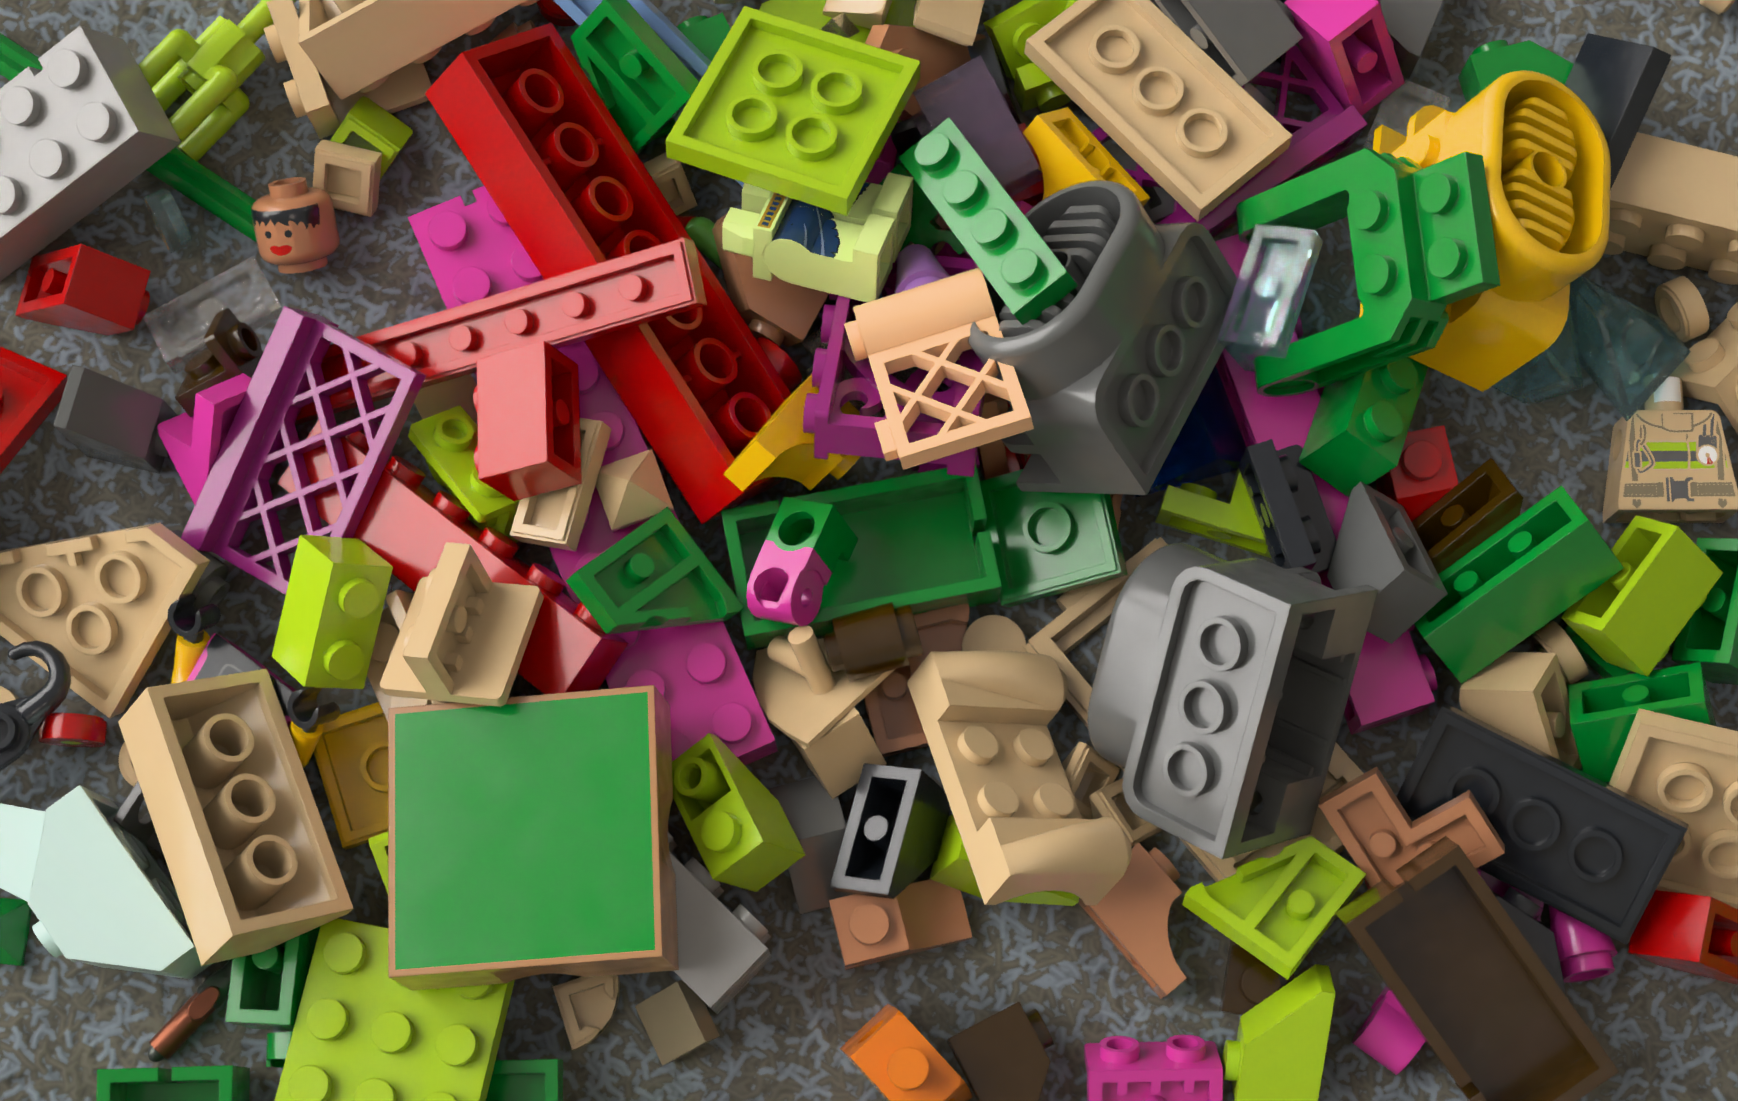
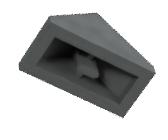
M816 777L769 788L770 793L779 801L806 854L788 868L800 915L830 908L829 900L852 895V893L837 892L830 888L846 829L838 796L832 799Z

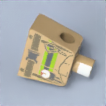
M1663 376L1645 380L1643 382L1645 410L1626 412L1613 427L1603 506V523H1631L1636 515L1664 523L1725 522L1738 512V489L1719 414L1714 410H1684L1682 379L1679 377Z

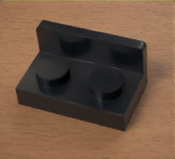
M1272 439L1247 447L1238 467L1273 564L1284 569L1304 567L1318 574L1328 571L1337 541L1312 473L1299 463L1303 448L1300 445H1293L1276 451Z

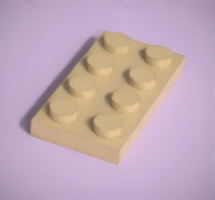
M1078 0L1026 40L1024 54L1197 222L1289 148L1293 135L1150 0Z

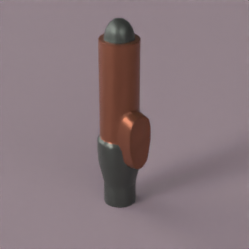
M232 959L221 969L210 975L197 988L196 993L149 1041L151 1046L147 1054L150 1061L159 1062L165 1058L170 1059L202 1023L225 1003L229 993Z

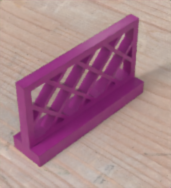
M1294 45L1280 56L1281 66L1279 75L1261 71L1248 82L1277 88L1274 115L1272 116L1288 132L1293 133L1289 148L1198 222L1175 200L1173 213L1157 224L1196 222L1202 224L1209 231L1212 238H1214L1237 222L1235 207L1238 203L1319 168L1349 148L1368 124L1354 105L1344 110L1298 47ZM1290 71L1296 78L1290 77ZM1287 91L1309 95L1323 114L1311 122L1284 117ZM1100 127L1091 132L1101 144L1111 139ZM1137 162L1135 171L1125 169L1141 187L1152 188L1155 186L1162 188L1148 173H1144V169Z
M287 306L283 307L181 536L182 540L195 549L215 553L285 595L292 570L288 554L296 551L299 538L285 543L277 511L299 503L307 530L306 535L353 538L426 377L425 374L344 332L338 328V324L325 317ZM332 342L342 347L349 374L325 383L321 364ZM361 358L368 361L371 364L366 367H363ZM384 372H388L401 379L390 405L375 410L367 380ZM352 386L361 417L337 426L329 395ZM314 402L322 433L299 442L295 427L296 419L303 406ZM364 429L369 451L363 464L348 469L340 438ZM326 444L334 476L311 485L303 453ZM288 460L296 491L273 500L269 485L270 477L277 464ZM337 487L343 507L336 523L322 528L314 496ZM262 518L270 549L252 556L240 549L239 546L250 522ZM273 561L275 569L266 563Z

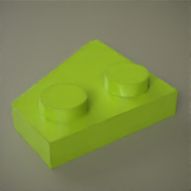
M1309 836L1283 847L1282 851L1274 857H1260L1239 866L1236 874L1206 887L1202 882L1190 887L1185 894L1182 905L1288 980L1336 919L1337 915L1335 912L1343 908L1360 888L1366 873L1313 836Z

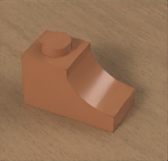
M1137 843L1132 848L1131 860L1123 877L1097 905H1085L1081 898H1079L1078 903L1159 998L1162 999L1187 979L1172 954L1168 938L1169 911L1172 902L1183 892L1174 883L1180 878V874L1170 860L1156 847L1147 852L1140 843Z
M931 879L909 884L894 899L852 894L829 900L845 970L972 939L961 890Z

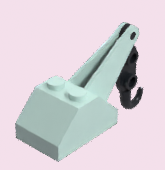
M42 641L22 642L8 651V657L13 661L26 656H35L42 659L48 667L49 676L46 684L33 695L0 703V771L27 751L32 739L47 716L53 713L67 697L71 685L70 666L64 654L52 644ZM79 785L48 807L46 812L0 803V888L28 902L29 907L39 919V922L32 926L33 931L41 944L53 957L58 958L63 954L65 958L70 959L74 963L78 961L103 968L193 979L211 965L201 966L172 882L147 847L113 821L119 810L114 801Z

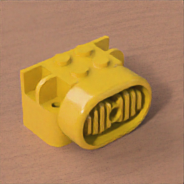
M1513 71L1500 76L1455 113L1434 105L1423 106L1410 117L1407 125V136L1383 124L1374 130V151L1379 154L1389 153L1396 158H1410L1423 168L1463 152L1483 156L1500 286L1448 304L1445 311L1449 315V321L1435 348L1409 357L1481 392L1486 391L1544 352L1556 341L1568 317L1570 283L1599 262L1605 252L1609 239L1611 158L1605 135L1591 110L1571 89L1550 76L1534 71ZM1360 302V315H1359V318L1363 315V311H1364V310H1363V305H1362L1361 302Z

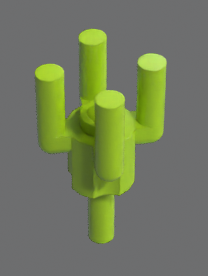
M261 0L238 25L219 15L196 40L186 30L174 29L138 64L164 112L186 89L193 94L168 120L181 141L177 148L197 162L249 109V98L240 89V86L266 60L265 55L255 43L265 34L264 28L274 24L266 3L271 0Z

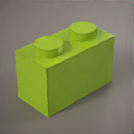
M1636 515L1611 549L1624 569L1570 606L1561 618L1607 663L1649 676L1657 663L1666 656L1670 645L1694 612L1703 605L1707 594L1723 572L1679 526Z
M300 535L272 658L304 687L364 689L393 566L360 539Z

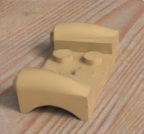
M931 651L908 680L907 684L984 905H997L1025 894L1053 890L1075 894L1083 900L1085 905H1097L1123 877L1131 860L1132 848L1128 836L1122 832L1119 824L1113 818L1082 819L1047 727L1066 700L1068 681L1065 673L1059 669L1056 661L1051 656L1018 651Z

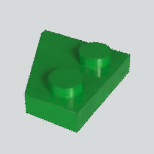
M603 0L570 36L579 61L590 76L592 86L637 155L686 106L699 84V81L627 0Z
M668 507L580 568L566 580L567 584L606 634L727 621L744 608L741 601Z

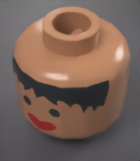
M304 177L285 178L269 183L270 193L257 199L251 207L258 252L262 259L267 263L277 265L278 271L284 274L303 273L326 266L328 264L327 256L334 253L340 244L331 196L323 189L307 187L306 178Z

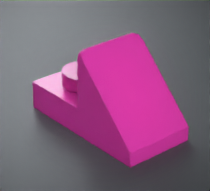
M244 373L196 393L194 416L190 417L185 412L161 422L157 426L158 434L194 505L199 498L252 379Z

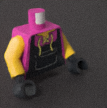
M191 593L173 602L168 609L167 617L169 625L177 633L171 684L267 669L302 767L305 768L323 732V724L336 720L340 715V708L337 703L331 702L318 707L317 695L322 688L308 687L295 690L238 645L217 633H214L210 638L205 630L215 626L221 618V612L216 605L212 603L206 605L195 614L194 602L196 598L194 594Z

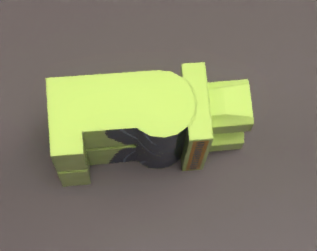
M888 173L883 185L865 182L847 216L744 183L742 189V209L730 207L723 221V250L753 257L754 278L772 281L775 275L777 278L791 284L866 303L876 300L883 290L892 270L893 262L895 263L911 227L913 177Z

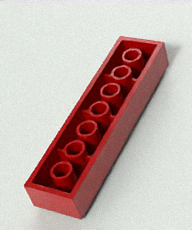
M552 23L461 52L425 92V95L544 280L681 238L692 240ZM695 245L707 305L588 339L584 342L700 523L704 524L721 515V511L732 509L787 479L784 477L764 478L752 483L742 492L723 473L778 407L791 395V392Z

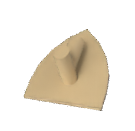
M806 625L794 628L789 633L788 638L784 636L773 638L768 648L756 651L753 682L757 700L770 723L788 737L810 748L894 670L849 682L845 670L833 673L824 639H817L813 629Z

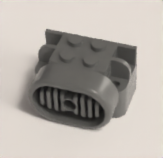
M1087 181L1069 186L1050 195L1025 214L1026 218L1078 286L1056 304L1042 311V315L1035 320L1031 319L1022 325L984 275L1000 326L999 331L1002 332L1004 338L986 335L979 330L974 321L970 328L968 343L983 365L986 364L989 358L996 362L999 371L996 376L997 379L1003 381L998 362L1014 366L1034 429L1001 440L1011 452L1031 454L1016 482L1021 491L1147 495L1250 298L1211 234L1202 224L1196 222L1154 224L1137 196L1126 186L1113 181ZM1008 400L1007 402L1010 404V407L1006 413L1013 411L1011 402Z
M1184 543L1166 545L1146 557L1126 581L1112 610L1090 696L1087 719L1089 736L1095 750L1106 760L1125 769L1122 789L1125 801L1132 812L1141 819L1220 859H1226L1310 834L1378 589L1369 585L1334 590L1321 584V578L1317 572L1304 567L1284 569L1257 558L1227 561ZM1263 799L1262 810L1259 813L1255 812V807Z

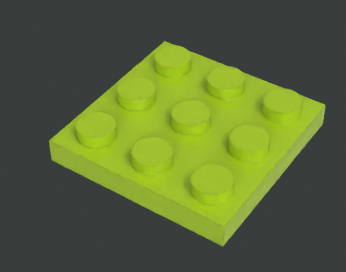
M744 6L666 138L667 158L847 216L920 80L921 61Z
M338 918L320 926L275 1101H486L515 980L505 984L412 991L388 977V928Z

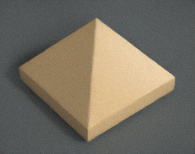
M652 449L601 466L596 487L612 532L651 519L666 507L671 511L674 510Z
M1079 741L1062 762V767L1082 819H1093L1089 796L1095 791L1113 783L1119 773V768L1100 756L1088 744Z
M1123 778L1092 793L1089 796L1093 819L1113 818L1119 824L1122 832L1128 836L1132 848L1137 843H1141L1156 835L1162 829L1141 819L1132 812L1125 801L1122 789Z

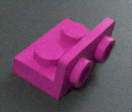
M1184 1034L1172 1036L1166 1042H1138L1136 1039L1127 1036H1110L1102 1039L1100 1043H1087L1084 1045V1060L1087 1070V1101H1223V1066L1216 1044L1213 1041H1205L1198 1036Z

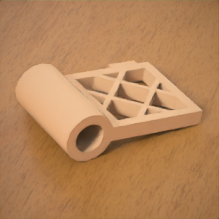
M979 267L853 307L856 320L845 323L844 326L855 361L869 358L887 417L885 420L874 423L886 462L899 458L902 468L905 470L1034 429L1014 366L998 362L1002 381L996 378L999 371L996 362L990 358L980 372L955 364L963 351L972 349L968 340L970 328L974 321L979 330L986 335L1004 338L1002 332L999 331L1000 326L991 297ZM912 367L929 371L915 393L890 384L888 377L890 374ZM944 378L970 386L956 408L931 399ZM985 392L1010 401L1013 408L1011 412L989 419L971 414ZM897 404L905 406L901 413ZM920 413L945 421L937 435L909 443L906 433Z

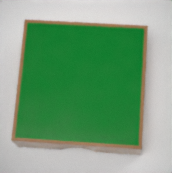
M654 685L510 697L507 699L506 704L500 707L452 702L388 708L389 978L413 991L505 984L516 979L539 974H568L580 977H596L679 970L676 874L672 866L668 844V820L673 800L671 715L669 703Z

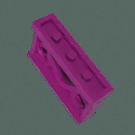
M934 255L949 276L978 268L973 259ZM896 261L895 263L893 262L892 270L883 287V297L895 294ZM829 293L830 300L836 301V305H824L821 343L828 344L827 349L816 348L812 387L819 388V393H807L803 432L814 434V458L828 460L829 453L885 459L874 423L885 420L887 417L886 415L883 417H872V415L882 409L883 404L869 358L855 361L844 326L845 323L855 319L853 307L866 302ZM973 349L963 351L959 356L960 360L955 362V364L980 372L984 367ZM845 367L854 378L843 381ZM919 368L910 375L905 384L891 374L888 377L890 384L915 393L929 371ZM944 378L942 383L946 384L949 389L943 392L935 391L931 399L956 408L970 386ZM985 394L971 414L982 417ZM850 400H859L865 403L860 408V415L843 414L841 408ZM897 404L901 413L905 406ZM920 413L906 433L909 443L937 435L945 421ZM978 447L927 463L948 465L947 474L974 477Z

